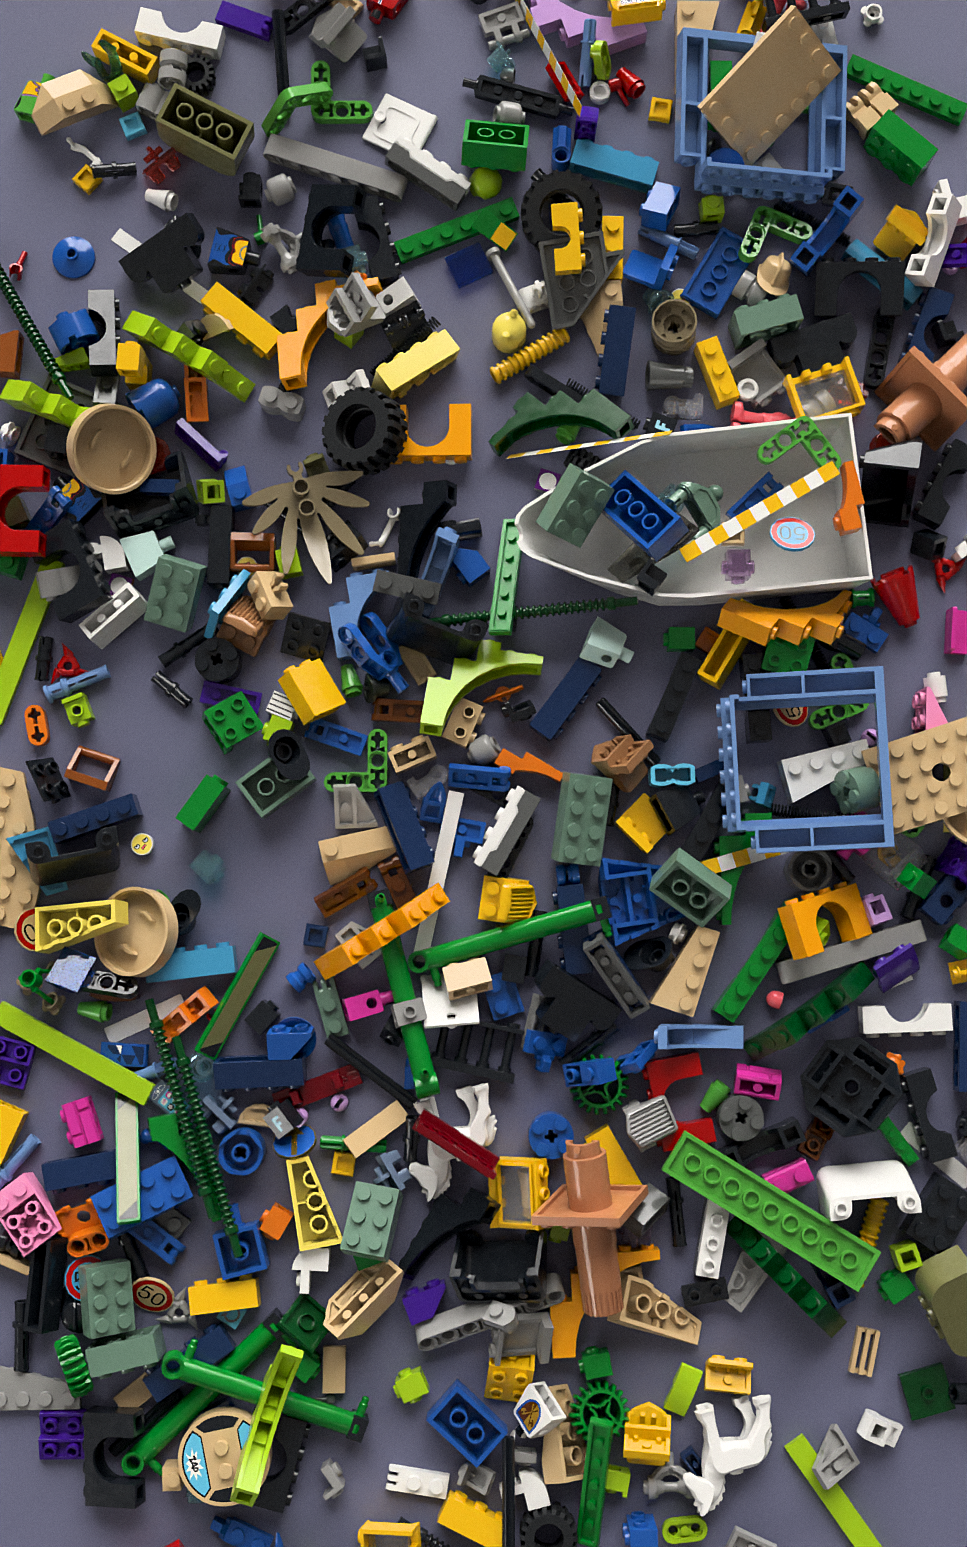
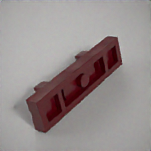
M348 1064L306 1080L305 1084L300 1088H286L272 1094L274 1102L278 1100L280 1103L288 1098L295 1108H300L362 1084L363 1080L359 1070ZM298 1091H300L303 1100L300 1099Z

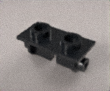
M266 264L260 268L256 266L249 274L251 280L247 284L244 282L236 291L239 294L237 298H242L244 300L243 303L248 307H253L262 295L256 288L259 287L265 291L274 280V273L270 270H264Z
M725 1277L681 1285L680 1288L685 1308L729 1299Z

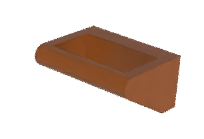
M231 532V572H241L243 569L248 572L275 571V550L277 549L275 533L253 535L247 532ZM237 551H270V564L236 563Z
M79 745L66 768L64 777L110 792L121 759ZM82 755L112 765L104 781L76 772Z

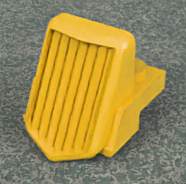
M896 204L885 218L887 222L874 238L873 244L889 257H900L901 261H904L916 244L922 246L926 241L928 228L924 226L915 211L901 208Z
M484 875L478 919L511 924L531 917L537 905L534 887L529 884V880Z
M646 1402L632 1408L626 1413L629 1421H625L623 1458H627V1462L633 1464L664 1466L665 1462L670 1460L671 1415L666 1414L663 1409L651 1402Z

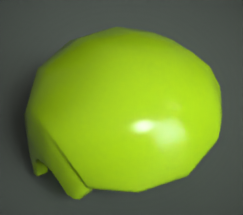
M485 167L475 169L469 178L471 194L484 200L496 197L502 189L503 180L497 170Z

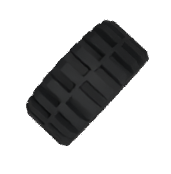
M356 387L355 391L349 389L344 392V396L339 395L335 399V404H331L328 408V415L324 416L323 422H325V426L322 427V435L325 438H322L323 446L327 448L326 453L329 457L333 458L336 464L350 471H363V475L366 476L369 474H379L380 469L385 471L390 467L389 464L391 462L395 463L398 460V454L402 453L405 448L403 443L407 442L408 437L405 433V430H408V423L404 420L406 415L396 401L374 388ZM374 414L376 428L373 437L366 445L356 449L354 433L358 424L365 417Z

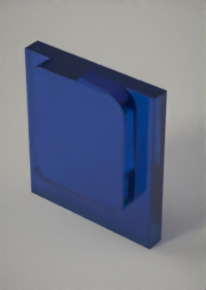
M479 242L444 258L459 289L493 274V269Z
M64 946L45 981L56 988L78 994L94 967L97 958Z

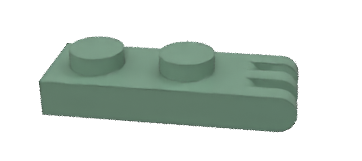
M334 976L329 978L331 986H327L326 980L320 979L321 989H319L317 981H313L312 985L327 1037L330 1034H334L336 1037L349 1034V1028Z

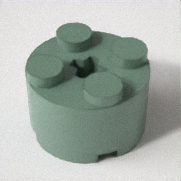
M866 765L841 770L836 774L834 782L830 784L831 794L835 796L840 811L843 814H853L879 806V777L871 767L867 768L865 767Z

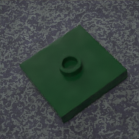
M300 1293L276 1324V1327L309 1356L313 1354L329 1332L323 1325L326 1309L309 1294Z
M941 1362L898 1374L912 1421L956 1409L955 1404L951 1403L948 1395L949 1383Z

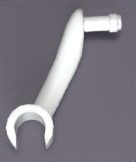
M70 137L66 138V141L71 145V150L85 154L92 161L90 164L91 168L92 164H103L100 158L92 154L85 146L74 143Z
M398 507L397 514L394 516L392 509L389 508L387 510V515L390 519L379 541L369 542L370 547L379 546L381 548L386 543L395 522L399 521L400 509Z

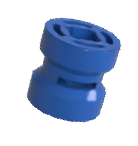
M571 863L569 866H564L563 864L555 865L558 886H565L566 883L580 884L578 864Z
M304 962L297 966V971L290 972L286 976L289 983L299 993L305 989L307 982L312 983L317 979Z

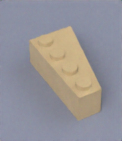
M677 0L674 13L675 94L677 36L683 27L712 30L720 1Z
M695 925L675 961L671 964L666 975L659 983L658 988L651 996L649 1003L693 1017L720 932Z

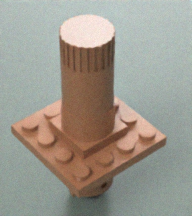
M967 333L934 363L923 352L913 346L874 391L888 406L878 415L877 423L874 427L889 443L895 444L915 439L919 436L935 452L967 420V396L963 393L967 387Z
M566 1140V1152L563 1154L566 1184H562L531 1216L532 1225H541L542 1228H551L553 1226H562L564 1229L572 1228L583 1312L591 1317H608L620 1313L624 1308L616 1245V1229H619L649 1194L648 1185L610 1184L606 1150L600 1147L599 1140H592L591 1143L573 1144V1140Z

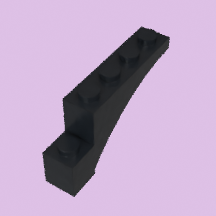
M448 480L424 482L422 491L423 504L400 507L398 574L418 578L420 565L433 533L448 511L457 504V484Z
M472 1187L464 1195L462 1204L451 1196L440 1194L434 1201L430 1213L423 1220L416 1237L412 1239L405 1256L399 1262L398 1267L404 1272L403 1278L413 1280L430 1256L455 1235L479 1224L486 1223L490 1225L501 1204L483 1191Z

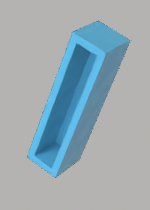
M577 139L569 170L572 173H580L586 177L648 193L649 189L653 187L659 161H655L654 158L649 156H637L631 151L616 150L610 145H598L588 139Z
M229 942L216 943V948L209 949L207 944L194 946L192 951H186L185 947L175 948L168 962L159 971L146 976V983L238 972L236 945L230 946Z

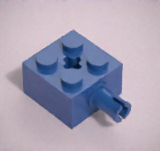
M238 1203L229 1204V1206H232L230 1209L231 1212H234L232 1218L236 1219L234 1224H237L239 1229L237 1235L242 1248H246L243 1256L234 1258L229 1237L225 1235L224 1229L217 1230L212 1235L223 1280L264 1270L270 1265L265 1239L262 1235L263 1231L259 1229L261 1222L259 1220L247 1223L242 1222Z

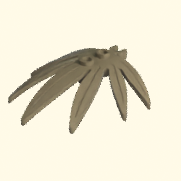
M298 462L299 470L296 472L291 470L289 464L287 465V473L293 478V482L277 484L262 489L244 499L242 505L256 507L266 505L278 499L261 515L254 526L253 535H258L267 530L276 522L284 509L288 508L281 542V559L284 574L287 575L293 562L297 543V519H300L302 534L310 557L320 575L330 585L332 583L330 554L317 514H320L330 531L346 547L360 556L364 555L363 548L349 527L322 501L324 498L334 504L350 508L369 507V501L355 494L339 489L327 488L352 483L363 476V471H333L303 478V464Z

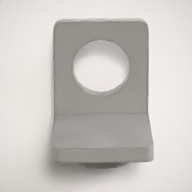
M421 997L393 1004L390 1007L396 1029L403 1025L427 1019L424 1002Z

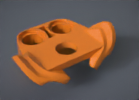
M91 1198L87 1199L85 1204L73 1208L67 1205L55 1212L62 1228L57 1234L60 1237L68 1238L67 1251L72 1257L77 1258L104 1250L108 1246L110 1240ZM80 1211H87L90 1214V1219L88 1221H81L78 1218V1213ZM96 1234L104 1235L105 1239L97 1238ZM74 1241H81L84 1245L78 1246Z

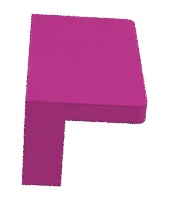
M951 607L946 611L944 654L967 655V611L957 610V607Z

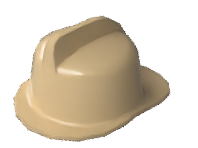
M783 252L778 256H768L762 264H759L756 276L758 285L765 292L775 296L786 294L792 266L784 259Z

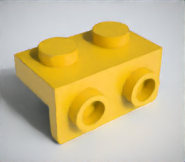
M712 1355L705 1362L704 1390L749 1396L751 1394V1370L753 1369V1363L747 1362L745 1358L725 1360L724 1356Z

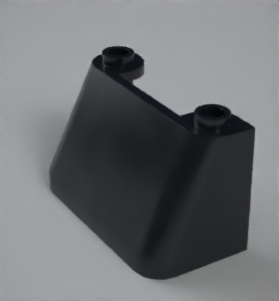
M911 439L866 450L865 455H860L859 468H863L861 490L865 501L863 506L866 523L909 527L923 440Z
M181 450L165 457L164 465L166 470L151 474L147 478L181 480V482L175 484V491L169 496L143 495L140 492V486L123 494H107L102 492L104 516L120 539L149 531L156 532L191 520L199 515L198 500L185 456Z
M406 592L396 600L386 628V635L393 643L453 665L454 658L469 659L486 635L489 624L474 619L466 623L463 631H457L422 617L424 611L423 600L414 594Z
M112 826L101 829L96 835L94 849L51 857L50 849L44 842L25 843L33 882L39 886H47L116 871L121 864L117 827Z
M472 1229L457 1234L449 1278L459 1300L465 1303H491L493 1300L502 1303H538L544 1301L547 1292V1234L545 1229L540 1231L528 1230L525 1233V1240L483 1241L482 1236Z

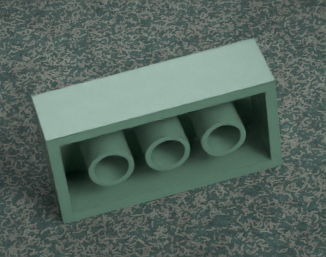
M563 771L551 859L558 862L600 867L613 779Z

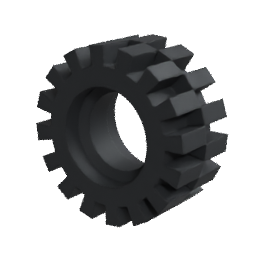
M189 54L188 66L185 71L187 74L185 88L200 96L202 93L207 96L209 95L207 90L212 92V85H216L214 68L208 58L205 60L203 55L198 58V54H194V58H191ZM200 70L204 73L203 79L198 82H191L188 79V75L192 71Z
M576 448L570 450L563 464L567 468L569 463L584 470L602 461V459H599L597 455L594 456L592 452H587L586 449Z

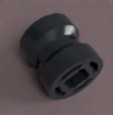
M5 1229L0 1236V1252L6 1251L12 1257L18 1258L21 1252Z

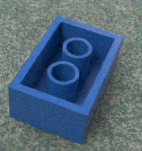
M458 1378L427 1412L426 1421L476 1468L508 1433L507 1424Z

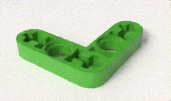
M316 61L311 68V84L327 82L331 88L330 66L325 61ZM319 69L324 70L323 81H319ZM330 98L324 103L311 105L312 117L318 124H365L373 118L372 106L367 101H331ZM340 108L348 110V114L344 117L338 116L336 112ZM351 108H354V116H352ZM320 109L324 110L323 116L318 114ZM330 109L333 111V116H330ZM362 109H366L365 116H361L360 112Z
M327 82L289 87L283 90L261 125L266 136L279 134L295 108L321 104L329 100L333 95L332 89Z
M760 206L753 214L739 248L738 256L746 263L755 261L767 232L801 245L803 241L806 242L812 236V227L803 221L772 208ZM761 215H764L765 219L763 223L759 224L758 222L760 220ZM784 222L788 228L781 229L777 226V223ZM758 231L761 237L754 238L750 232ZM800 231L804 232V236L800 235ZM749 244H750V245H753V248H752L750 254L746 253V252H747V249H748V247H749Z
M807 416L797 418L763 443L756 453L757 459L761 464L769 465L801 443L819 468L827 462L824 455L821 459L818 457L826 449L828 453L825 456L828 460L834 459L837 469L841 465V458L814 421ZM800 422L803 425L808 424L807 432L802 430L795 436L793 432L800 427ZM788 435L791 438V444L789 446H782L779 442L780 436ZM814 439L820 440L823 444L822 450H813L811 448V441ZM775 444L777 449L770 455L771 459L768 456L764 458L762 456L764 453L763 449L769 451Z
M844 653L834 655L829 661L830 669H841L840 666H835L837 658L840 661L844 660L843 668H854L850 658ZM869 703L861 704V708L853 704L838 705L844 709V715L840 718L833 714V708L837 705L825 706L810 714L808 724L813 730H822L838 721L863 712L867 709ZM828 713L829 718L821 722L822 726L819 723H814L815 715L822 717Z
M374 729L368 735V772L329 773L324 778V786L328 791L334 793L332 785L328 784L332 777L335 776L336 780L344 781L343 776H347L346 784H350L351 778L357 776L362 779V785L358 788L361 793H375L377 788L372 784V781L376 780V773L371 774V770H384V774L380 773V780L384 781L380 788L388 785V737L385 731ZM376 733H380V736L384 737V741H380V749L385 748L384 752L378 750L371 752V748L376 749V742L372 741V737H376ZM373 756H383V765L375 767L372 764Z

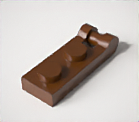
M376 698V701L372 703L374 714H371V721L420 724L424 701ZM384 706L389 707V714H382Z
M396 855L391 858L392 860L386 863L381 862L377 865L398 909L414 899L416 895ZM396 868L398 874L390 877L388 871Z
M363 867L354 875L314 897V901L324 917L327 918L367 893L372 892L378 887L375 879H371L368 868ZM363 881L364 885L359 887L357 883Z

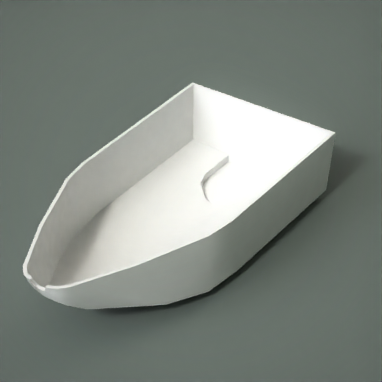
M852 414L810 417L840 456V467L844 462L853 460L860 483ZM790 419L673 432L669 435L645 439L584 469V471L610 485L626 470L664 503L667 498L676 492V487L681 482H694L705 487L720 485L724 492L722 499L718 501L721 525L722 522L730 520L725 515L726 512L767 472H770L773 475L772 478L777 483L780 482L785 488L819 467L801 443L769 465L761 464L758 461L756 453L759 447L796 420ZM800 422V427L793 432L795 436L802 430L807 432L808 424L803 425ZM782 435L779 438V442L782 446H789L791 438L788 435ZM814 439L811 441V448L815 451H820L823 448V444L820 440ZM775 444L769 451L763 449L764 453L762 456L764 458L768 456L771 459L770 455L777 449ZM827 449L824 451L822 455L818 456L821 459L824 455V457L827 459L826 464L830 461H833V463H835L834 459L828 460V458L825 456L828 453ZM841 472L836 477L746 528L744 546H721L720 543L689 562H686L679 549L690 543L687 541V538L698 529V526L685 504L682 503L674 512L681 517L689 531L657 562L654 561V565L666 572L667 577L653 596L634 584L637 575L648 562L650 556L602 513L581 548L547 532L536 522L555 487L525 505L516 515L514 524L519 532V540L516 542L520 550L528 556L617 594L628 597L638 596V600L658 606L707 605L726 603L730 598L740 601L741 599L754 600L854 589L873 579L864 506L857 509L862 528L858 532L840 536L839 531H836L833 526L834 515L840 509L842 502ZM767 485L763 486L768 493L771 491ZM785 517L802 519L812 526L815 532L814 542L803 551L792 552L776 546L769 535L771 525L776 520Z

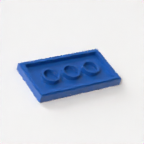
M722 226L680 297L688 301L695 308L717 319L730 298L734 287L750 264L743 262L738 256V251L744 238ZM749 244V247H748L746 253H748V254L751 253V250H752V248H753V245H750V244Z

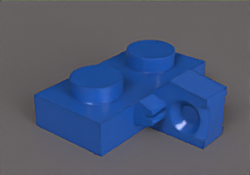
M876 606L872 609L869 616L864 613L862 617L851 611L842 626H845L848 635L865 643V648L876 654L889 635L879 629L881 623L877 621L883 610Z
M459 818L453 845H455L453 857L462 858L464 847L469 848L470 843L482 845L486 822Z
M527 1029L523 1051L534 1053V1059H536L535 1070L549 1073L554 1056L563 1057L565 1055L568 1038L560 1033L554 1035L548 1031Z
M654 1039L641 1042L632 1053L619 1056L616 1061L620 1062L619 1068L622 1073L628 1074L633 1072L637 1074L645 1068L647 1061L655 1056L658 1044L654 1043Z

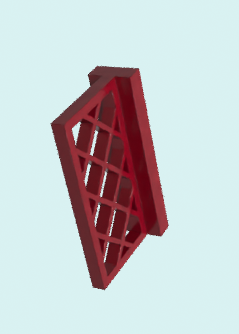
M423 1109L412 1126L413 1130L485 1177H489L492 1180L495 1179L497 1175L496 1165L500 1160L499 1156L427 1109Z

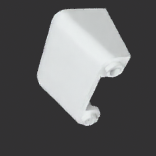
M897 1160L825 1166L817 1172L816 1181L820 1213L830 1221L847 1219L852 1213V1200L883 1197L895 1198L898 1207L905 1213H922L921 1200L906 1167Z

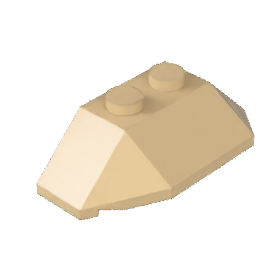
M79 69L42 83L31 117L41 136L116 108L118 104L108 85Z
M389 1259L388 1263L381 1262L357 1271L328 1300L323 1323L324 1327L338 1340L362 1335L395 1301L404 1275L403 1270Z

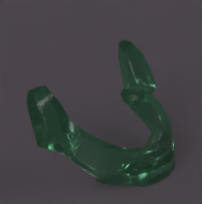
M101 39L99 44L108 54L110 61V74L106 72L99 58L84 51L81 52V55L89 65L95 67L101 79L109 83L121 76L122 66L116 52L117 47Z

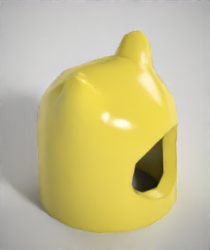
M516 309L499 315L492 326L493 344L503 353L517 352L526 341V324Z

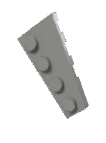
M757 1230L781 1256L784 1255L788 1248ZM743 1248L727 1285L729 1299H725L739 1312L744 1310L768 1277V1274L757 1265Z
M0 1366V1411L70 1410L82 1407V1397L74 1398L71 1396L66 1380L42 1376V1374L35 1372H16L14 1367Z

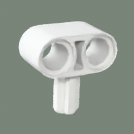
M536 280L533 285L518 291L530 314L549 308L545 281L539 282V280Z

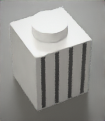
M274 690L266 711L271 715L274 714L292 722L294 719H298L299 716L288 697Z

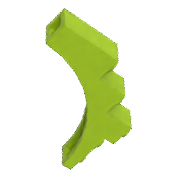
M132 310L122 327L124 331L138 341L148 344L178 360L244 403L256 385L230 366L227 361L215 352L200 347L184 334L171 330L154 317Z
M8 379L0 394V399L15 409L42 416L68 428H71L81 413L90 408L78 406L63 395L48 393L29 381Z
M490 639L482 640L478 647L476 661L467 658H454L451 680H446L442 677H428L419 733L441 737L449 715L465 695L490 680L504 676L520 674L541 675L544 657L532 653H517L513 650L504 651L501 650V642Z
M282 1344L273 1364H270L266 1372L259 1402L252 1414L248 1437L240 1453L230 1501L253 1507L259 1495L273 1437L289 1389L302 1361L303 1350Z

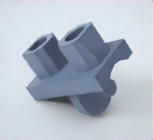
M209 1094L202 1100L203 1107L201 1110L205 1111L203 1117L208 1118L212 1113L216 1114L219 1119L212 1127L218 1134H222L228 1128L234 1127L238 1122L226 1110L227 1108L232 1114L237 1110L231 1104L236 1098L232 1095L227 1100L221 1094L217 1098L223 1104L221 1105Z
M393 1150L375 1156L380 1167L378 1166L373 1169L377 1175L372 1180L373 1183L376 1185L381 1182L382 1186L389 1187L391 1185L392 1188L400 1189V1191L405 1189V1184L413 1177L407 1168L399 1172L395 1170L393 1165L402 1160L398 1151Z

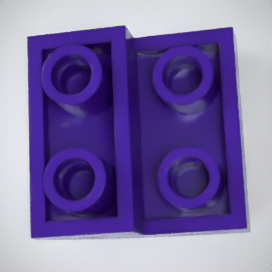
M911 943L906 946L903 944L899 945L892 951V955L887 958L885 956L881 957L874 963L873 974L878 980V987L882 993H885L920 970L918 957Z
M0 1036V1085L25 1091L34 1060L35 1045Z
M86 1408L40 1411V1436L38 1439L40 1460L84 1459L82 1446L84 1427L82 1425V1418L87 1410Z

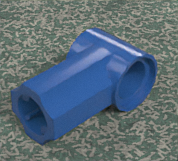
M564 125L553 128L552 170H558V172H566L570 167L572 129ZM562 158L564 161H558L557 159Z

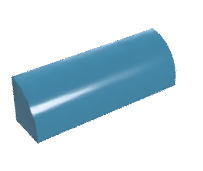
M857 238L841 257L842 261L843 258H856V262L865 261V258L876 257L878 261H886ZM859 273L880 290L878 282L872 276ZM906 276L904 279L903 308L908 311L924 290L919 286H915Z

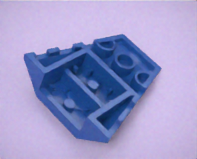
M601 858L598 876L600 897H608L613 917L608 919L612 932L610 939L614 946H618L623 942L685 917V915L649 890L652 876L662 865Z

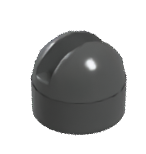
M504 68L500 73V80L515 83V68Z

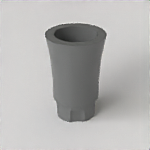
M648 360L645 370V389L650 391L657 389H682V387L691 388L694 370L689 366L683 367V365Z

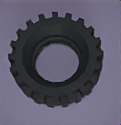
M553 170V173L541 175V178L534 181L529 190L526 191L521 205L522 228L527 236V240L534 245L537 251H539L538 242L569 237L567 233L556 234L550 231L544 225L541 217L544 203L551 196L558 193L568 194L574 197L580 204L583 222L579 223V231H584V234L600 230L603 217L600 195L594 189L593 183L590 180L584 179L582 174L571 173V170H566V172Z

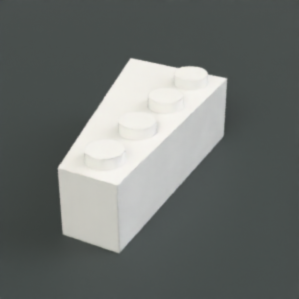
M867 739L777 762L788 805L834 781L839 771L864 765L865 762L861 751L869 749Z

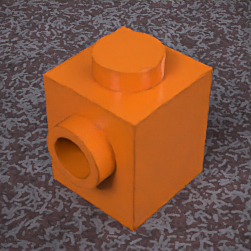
M275 1202L271 1210L266 1209L259 1220L262 1222L259 1228L263 1231L262 1235L270 1240H274V1238L279 1240L292 1219L294 1212Z

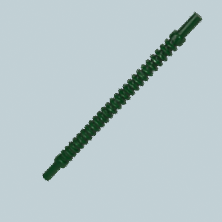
M0 263V290L5 295V299L8 300V304L13 309V313L16 314V318L19 319L18 321L24 332L27 333V337L30 338L29 341L38 353V357H40L44 367H46V371L49 372L53 383L58 385L64 397L72 401L74 396L65 382L66 377L58 367L56 359L53 358V354L47 348L45 340L42 338L39 330L36 329L37 326L28 314V310H26V307L20 300V296L17 295V291H15L12 282L9 281V277H7Z
M614 596L607 597L606 600L602 597L601 600L595 598V601L589 599L588 602L583 599L582 602L576 600V603L570 601L569 604L564 601L563 604H560V602L557 605L551 603L550 606L546 603L545 606L539 604L538 607L533 605L532 608L528 605L526 608L520 606V609L515 607L514 619L518 620L519 617L522 620L524 617L530 619L531 616L536 618L537 615L542 618L543 615L549 617V614L555 616L556 613L561 616L562 613L565 615L568 612L574 614L575 611L579 614L580 611L586 613L587 610L593 612L594 609L598 612L599 609L605 611V608H608L609 611L616 610V607L638 605V596L616 599ZM491 609L489 612L483 610V613L477 611L474 614L471 611L470 614L467 612L464 615L459 613L457 616L455 613L452 616L450 614H443L442 617L427 619L447 627H451V625L456 627L457 624L462 626L463 623L466 624L474 619L487 623V621H490Z
M154 999L145 1000V1004L151 1021L149 1027L151 1031H154L152 1036L156 1037L154 1042L158 1044L156 1046V1049H159L157 1054L161 1055L159 1059L163 1062L161 1067L165 1068L163 1073H166L165 1079H168L166 1085L170 1086L168 1090L172 1092L170 1098L174 1099L172 1104H175L174 1110H177L175 1116L179 1117L177 1121L181 1123L179 1129L183 1130L181 1133L185 1137L183 1142L187 1143L185 1148H188L187 1154H190L188 1160L192 1161L190 1167L194 1168L192 1173L196 1174L194 1180L198 1181L196 1183V1186H199L197 1190L198 1195L202 1197L208 1219L217 1216L211 1193H213L212 1187L208 1186L210 1180H206L208 1175L204 1173L206 1167L202 1166L204 1161L200 1160L202 1155L198 1153L200 1151V1148L196 1146L198 1142H195L197 1136L193 1135L195 1131L191 1129L193 1123L189 1122L191 1117L187 1116L189 1111H186L187 1104H184L186 1099L182 1098L184 1092L180 1091L182 1086L178 1085L180 1080L176 1078L178 1076V1073H175L177 1068L173 1067L175 1062L171 1061L173 1055L169 1054L171 1049L167 1047L169 1043L166 1042L167 1036H164L166 1031L162 1030L164 1027L163 1020L159 1019Z
M175 1036L172 1038L178 1059L176 1064L181 1069L179 1074L183 1075L181 1077V1080H184L182 1085L186 1086L184 1092L188 1093L186 1098L190 1100L188 1105H191L190 1111H193L191 1117L195 1118L193 1123L197 1124L195 1130L199 1131L197 1136H200L199 1142H202L200 1148L204 1149L202 1155L206 1156L204 1159L208 1163L206 1168L209 1167L207 1173L211 1174L209 1180L213 1181V1184H211L212 1187H215L213 1193L217 1194L215 1199H218L217 1206H220L218 1211L222 1212L220 1218L224 1219V1222H222V1225H225L224 1232L229 1237L234 1258L243 1256L237 1235L239 1229L237 1224H234L236 1219L232 1218L234 1212L230 1211L232 1206L228 1205L230 1199L226 1198L228 1193H225L226 1187H223L225 1181L221 1180L223 1174L219 1173L221 1168H218L219 1161L215 1159L217 1158V1155H214L216 1149L212 1148V1145H214L213 1142H210L212 1136L208 1135L210 1130H207L208 1124H205L207 1118L203 1117L205 1111L201 1110L203 1105L199 1104L201 1099H198L199 1092H196L198 1087L194 1086L196 1080L192 1079L194 1074L190 1072L192 1068H189L191 1062L189 1057H186L181 1036Z

